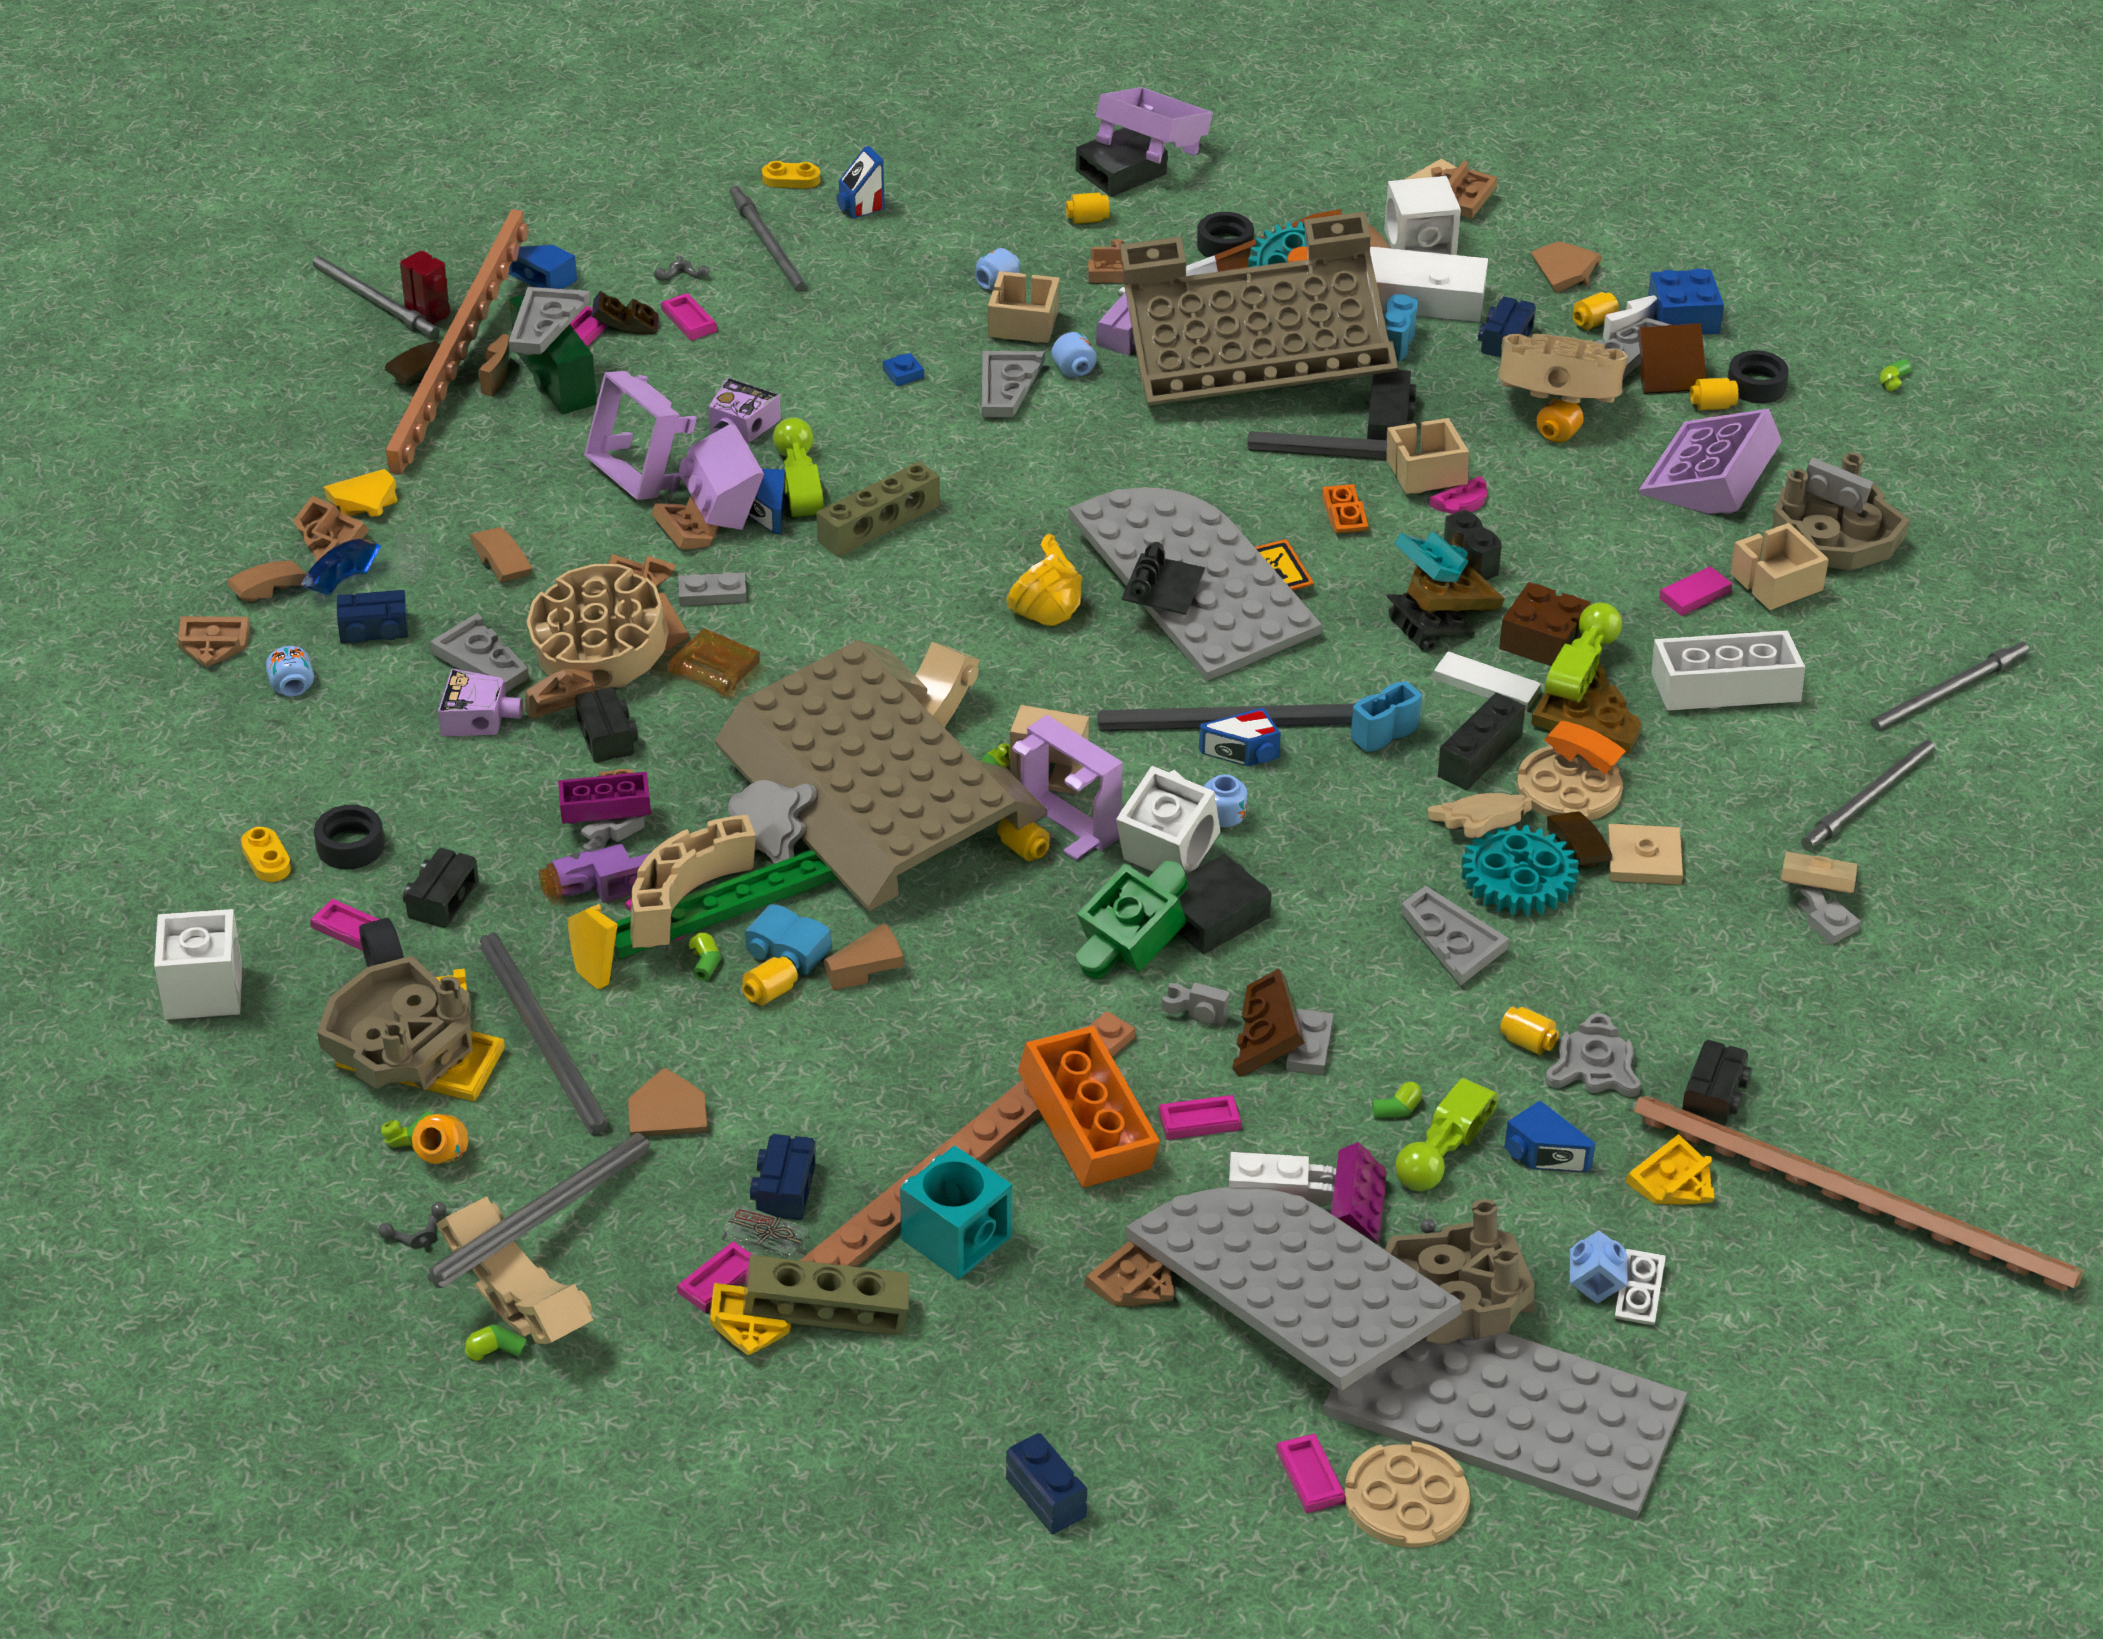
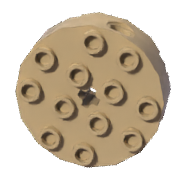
M1510 334L1502 339L1501 363L1497 372L1499 379L1502 380V386L1525 388L1530 390L1531 396L1538 398H1549V394L1561 395V400L1571 403H1580L1581 398H1595L1598 401L1611 403L1614 402L1615 397L1623 393V374L1628 362V355L1624 351L1605 349L1604 344L1593 341L1546 334H1533L1532 338L1521 334Z
M591 564L569 570L555 579V585L548 588L545 593L540 592L532 601L527 625L539 666L548 676L563 669L584 670L592 673L594 684L596 685L595 690L610 687L622 688L650 670L665 650L669 630L657 587L648 578L645 579L643 576L634 574L632 568L620 564Z

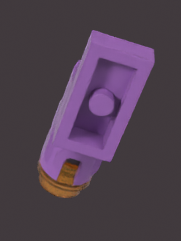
M622 844L604 849L591 848L580 853H573L566 857L551 860V863L546 864V868L539 869L540 885L545 897L554 896L555 898H560L562 896H573L596 889L603 903L632 895V887L637 879V871L650 853L629 858Z

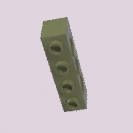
M918 461L817 511L818 542L835 556L840 557L939 507L940 476Z
M750 1255L744 1286L743 1315L785 1320L787 1323L891 1335L903 1334L909 1309V1273Z

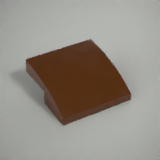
M1701 323L1639 328L1637 332L1641 354L1639 370L1643 394L1690 391L1691 386L1695 385L1697 379H1706Z

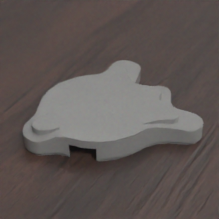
M760 780L750 784L741 793L734 794L729 801L728 811L731 816L748 814L756 835L755 850L766 853L775 864L794 857V844L806 833V825L799 820V813L816 801L817 791L810 784H801L794 788H787L780 783Z
M1601 1013L1592 1014L1585 1022L1579 1025L1578 1031L1570 1035L1567 1031L1563 1035L1558 1051L1559 1061L1546 1072L1545 1082L1548 1086L1562 1088L1575 1080H1582L1585 1082V1089L1590 1093H1599L1607 1089H1613L1627 1097H1635L1640 1094L1641 1081L1631 1069L1634 1058L1633 1045L1630 1039L1625 1042L1618 1036V1028L1612 1024L1607 1015Z

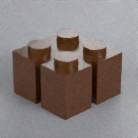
M1528 582L1502 619L1499 649L1552 666L1564 644L1571 645L1575 639L1582 637L1579 630L1580 616L1584 609L1591 605V602L1565 593L1557 596L1556 590Z

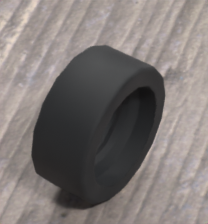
M1216 212L1209 214L1200 220L1197 227V247L1199 252L1207 258L1254 240L1253 223L1247 217L1238 213ZM1230 234L1235 235L1237 237L1233 239L1217 238L1214 235Z
M1751 350L1741 352L1731 360L1728 379L1729 381L1737 382L1739 399L1750 403L1764 404L1780 399L1786 392L1789 375L1788 365L1776 354ZM1759 373L1772 379L1758 380L1747 377L1744 374Z
M342 805L331 808L319 817L314 827L316 851L320 860L328 866L338 869H357L369 865L383 852L385 841L382 822L379 815L368 807ZM348 830L368 833L363 839L352 843H338L330 840L338 833Z
M383 918L359 926L360 941L367 967L404 958L397 932L390 918Z

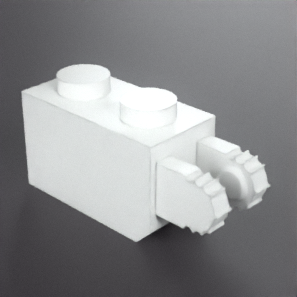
M1231 1152L1229 1188L1273 1189L1302 1196L1316 1205L1332 1204L1333 1185L1335 1184L1336 1168H1333V1166L1309 1164V1156Z

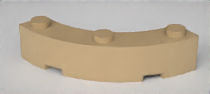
M931 642L927 654L915 675L928 688V693L917 700L945 727L956 711L968 687L976 681L979 672L977 666L980 659L949 646Z
M748 814L707 822V828L690 834L688 829L681 831L664 841L646 857L637 871V879L632 887L630 936L633 948L668 945L670 942L671 913L682 897L694 888L724 875L753 870L756 835Z
M486 1196L445 1217L436 1225L453 1253L504 1218L499 1207L495 1203H491ZM515 1241L472 1268L480 1280L473 1285L496 1312L520 1335L525 1337L532 1333L531 1335L536 1343H552L593 1321L590 1314L592 1306L586 1294L581 1290L578 1291L575 1284L563 1285L549 1278L546 1271L542 1267L537 1268Z

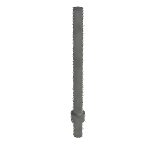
M733 186L729 193L736 202L735 207L740 215L747 218L797 292L806 290L807 285L756 212V205L749 196H745L739 186Z
M317 256L314 258V267L403 320L408 328L415 332L419 330L432 339L438 337L440 329L426 321V317L418 311L408 310L323 257Z
M2021 641L2008 649L2001 648L1989 654L1987 660L1871 719L1870 724L1875 730L1880 731L1995 670L2000 672L2010 667L2012 661L2029 653V647L2027 643Z
M1930 740L1923 741L1835 813L1821 818L1816 822L1815 829L1801 839L1802 846L1806 850H1811L1822 840L1831 839L1840 831L1842 824L1935 750L1933 742Z

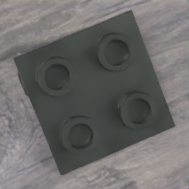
M1153 542L1146 547L1145 553L1140 554L1123 593L1122 600L1187 615L1204 574L1205 567L1166 559L1164 546L1159 542Z
M1409 593L1387 595V598L1393 603L1388 610L1390 619L1410 639L1413 638L1412 641L1421 650H1434L1437 646L1436 639L1438 635H1474L1475 633L1465 623L1464 617L1450 610L1427 612L1417 605V601Z

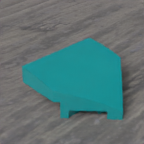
M1431 530L1425 541L1400 533L1394 542V545L1432 579L1437 581L1457 582L1468 563V560L1465 559L1468 551L1460 546L1457 548L1455 545H1449L1433 530Z

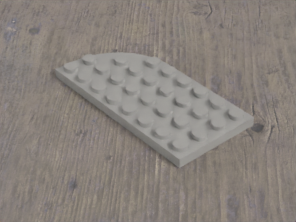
M1143 487L1116 489L1069 507L1070 520L1126 586L1140 554L1145 553L1146 547L1153 542H1159L1164 546L1166 559L1205 567L1204 574L1187 615L1145 605L1142 606L1206 681L1232 672L1321 634L1322 624L1236 525L1224 513L1206 501L1183 492Z
M1224 1187L1209 1189L1189 1195L1177 1196L1172 1201L1154 1209L1126 1226L1128 1240L1341 1391L1462 1314V1304L1459 1299L1323 1208L1299 1195L1266 1188Z
M1504 1332L1476 1340L1473 1339L1472 1335H1469L1447 1345L1428 1342L1422 1339L1341 1391L1336 1386H1333L1324 1404L1323 1415L1411 1444L1412 1441L1429 1444L1444 1451L1453 1459L1637 1520L1685 1405L1687 1392Z

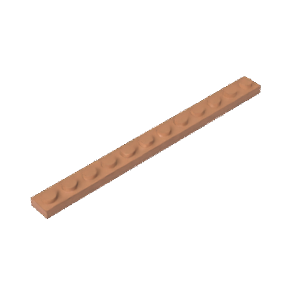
M511 209L386 448L389 473L402 475L408 463H412L415 449L419 442H423L429 422L435 419L436 409L440 401H444L450 381L455 380L461 360L466 359L468 347L471 341L476 339L481 321L487 318L492 300L497 299L499 287L502 281L507 279L512 261L515 262L517 260L519 248L522 242H526L529 232L528 225L524 222L523 211Z
M1108 1011L1089 1025H1094L1111 1056H1114L1135 1038L1136 1028ZM1023 1080L800 1261L857 1267L901 1231L900 1187L909 1177L917 1175L936 1156L944 1154L954 1145L980 1163H983L1042 1115Z
M1644 1096L1638 1098L1634 1112L1643 1115V1122L1660 1129H1664L1666 1125L1679 1130L1678 1134L1683 1139L1694 1143H1700L1701 1139L1715 1144L1714 1151L1735 1158L1737 1153L1750 1158L1749 1164L1755 1168L1771 1172L1773 1167L1785 1172V1179L1792 1183L1807 1187L1808 1182L1823 1187L1821 1193L1832 1199L1843 1201L1844 1197H1848L1858 1201L1857 1208L1867 1213L1880 1216L1881 1211L1893 1215L1896 1217L1894 1223L1914 1231L1917 1230L1918 1226L1932 1231L1931 1238L1953 1246L1955 1241L1970 1246L1968 1252L1979 1258L1991 1260L1992 1256L2005 1260L2007 1261L2006 1268L2016 1273L2028 1276L2029 1272L2032 1271L2045 1276L2043 1282L2056 1289L2066 1291L2068 1286L2075 1288L2081 1282L2084 1269L1653 1097Z

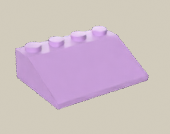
M1762 409L1684 421L1640 487V494L1707 514L1721 512L1723 514H1731L1737 511L1782 442L1770 410Z

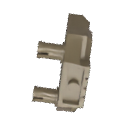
M1849 452L1848 455L1844 454L1841 469L1860 476L1864 458L1854 452ZM1793 469V472L1791 470L1787 472L1786 487L1781 488L1780 498L1774 509L1772 529L1790 523L1829 559L1827 567L1851 571L1890 559L1907 536L1910 519L1885 501V494L1874 483L1866 505L1860 514L1806 492L1808 474L1804 470Z
M413 956L367 967L328 998L317 1031L320 1048L337 1062L354 1068L358 1078L376 1089L388 1083L414 1082L425 1091L436 1082V1078H441L447 1073V1069L450 1070L458 1063L457 1060L461 1061L473 1051L470 994L460 987L459 981L454 977H443L439 981Z
M1481 1199L1473 1203V1222L1445 1226L1438 1233L1391 1236L1384 1249L1461 1301L1462 1314L1423 1338L1425 1341L1447 1345L1469 1335H1472L1473 1339L1476 1340L1510 1331V1325L1519 1313L1534 1312L1533 1278L1514 1235L1497 1229L1498 1207L1492 1200Z

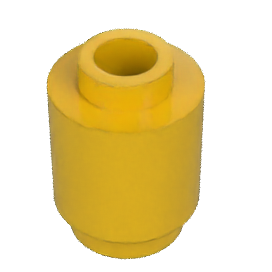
M1100 192L1071 194V200L1066 201L1067 219L1072 218L1073 224L1099 223L1103 219H1109L1110 217L1108 195H1101Z
M1599 292L1574 304L1573 320L1576 325L1585 330L1593 329L1605 323L1606 314L1619 312V304L1612 293Z
M1728 378L1697 379L1695 385L1690 388L1691 404H1696L1698 411L1729 409L1730 406H1736L1738 403L1737 382L1729 381Z
M1004 817L998 825L997 834L1001 837L1002 843L1026 861L1040 859L1047 853L1050 846V835L1035 822L1017 830Z
M773 957L743 975V994L750 1002H756L758 1005L763 1006L792 989L793 984L798 979L797 970L788 958Z
M1516 1007L1509 1008L1500 1026V1033L1506 1036L1507 1041L1538 1055H1542L1545 1050L1551 1051L1559 1037V1031L1556 1030V1022L1525 1007H1520L1519 1009Z

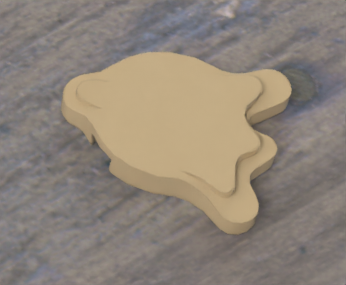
M1477 794L1455 802L1431 806L1428 808V818L1432 821L1445 822V826L1448 829L1464 828V835L1466 837L1479 838L1492 829L1506 827L1519 822L1521 815L1524 816L1525 813L1531 810V799L1521 794Z

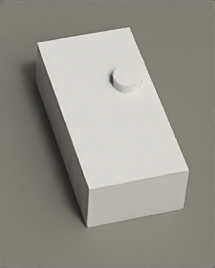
M1370 247L1383 312H1386V304L1391 296L1394 294H1405L1417 299V316L1480 322L1488 258Z
M1772 631L1654 639L1651 673L1667 710L1718 709L1727 706L1801 702L1805 665L1789 632Z

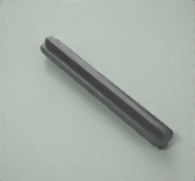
M1250 431L1247 438L1249 450L1387 459V440Z

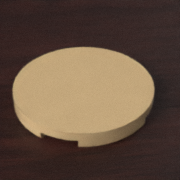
M1547 746L1534 751L1523 760L1518 771L1517 787L1519 794L1531 799L1532 809L1546 817L1580 811L1589 820H1594L1608 814L1618 805L1622 796L1623 782L1619 774L1620 769L1616 764L1604 775L1601 771L1592 767L1580 754L1570 762L1564 756L1558 754L1552 746Z
M1412 1441L1411 1445L1400 1444L1383 1447L1379 1444L1366 1450L1351 1465L1345 1482V1504L1353 1521L1371 1537L1393 1546L1415 1548L1441 1542L1461 1527L1469 1511L1470 1491L1463 1475L1464 1470L1444 1451L1429 1444Z

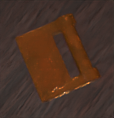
M704 628L673 656L669 664V671L677 676L684 674L716 688L719 694L728 697L735 690L736 684L760 663V651ZM694 660L724 674L722 676L691 662Z

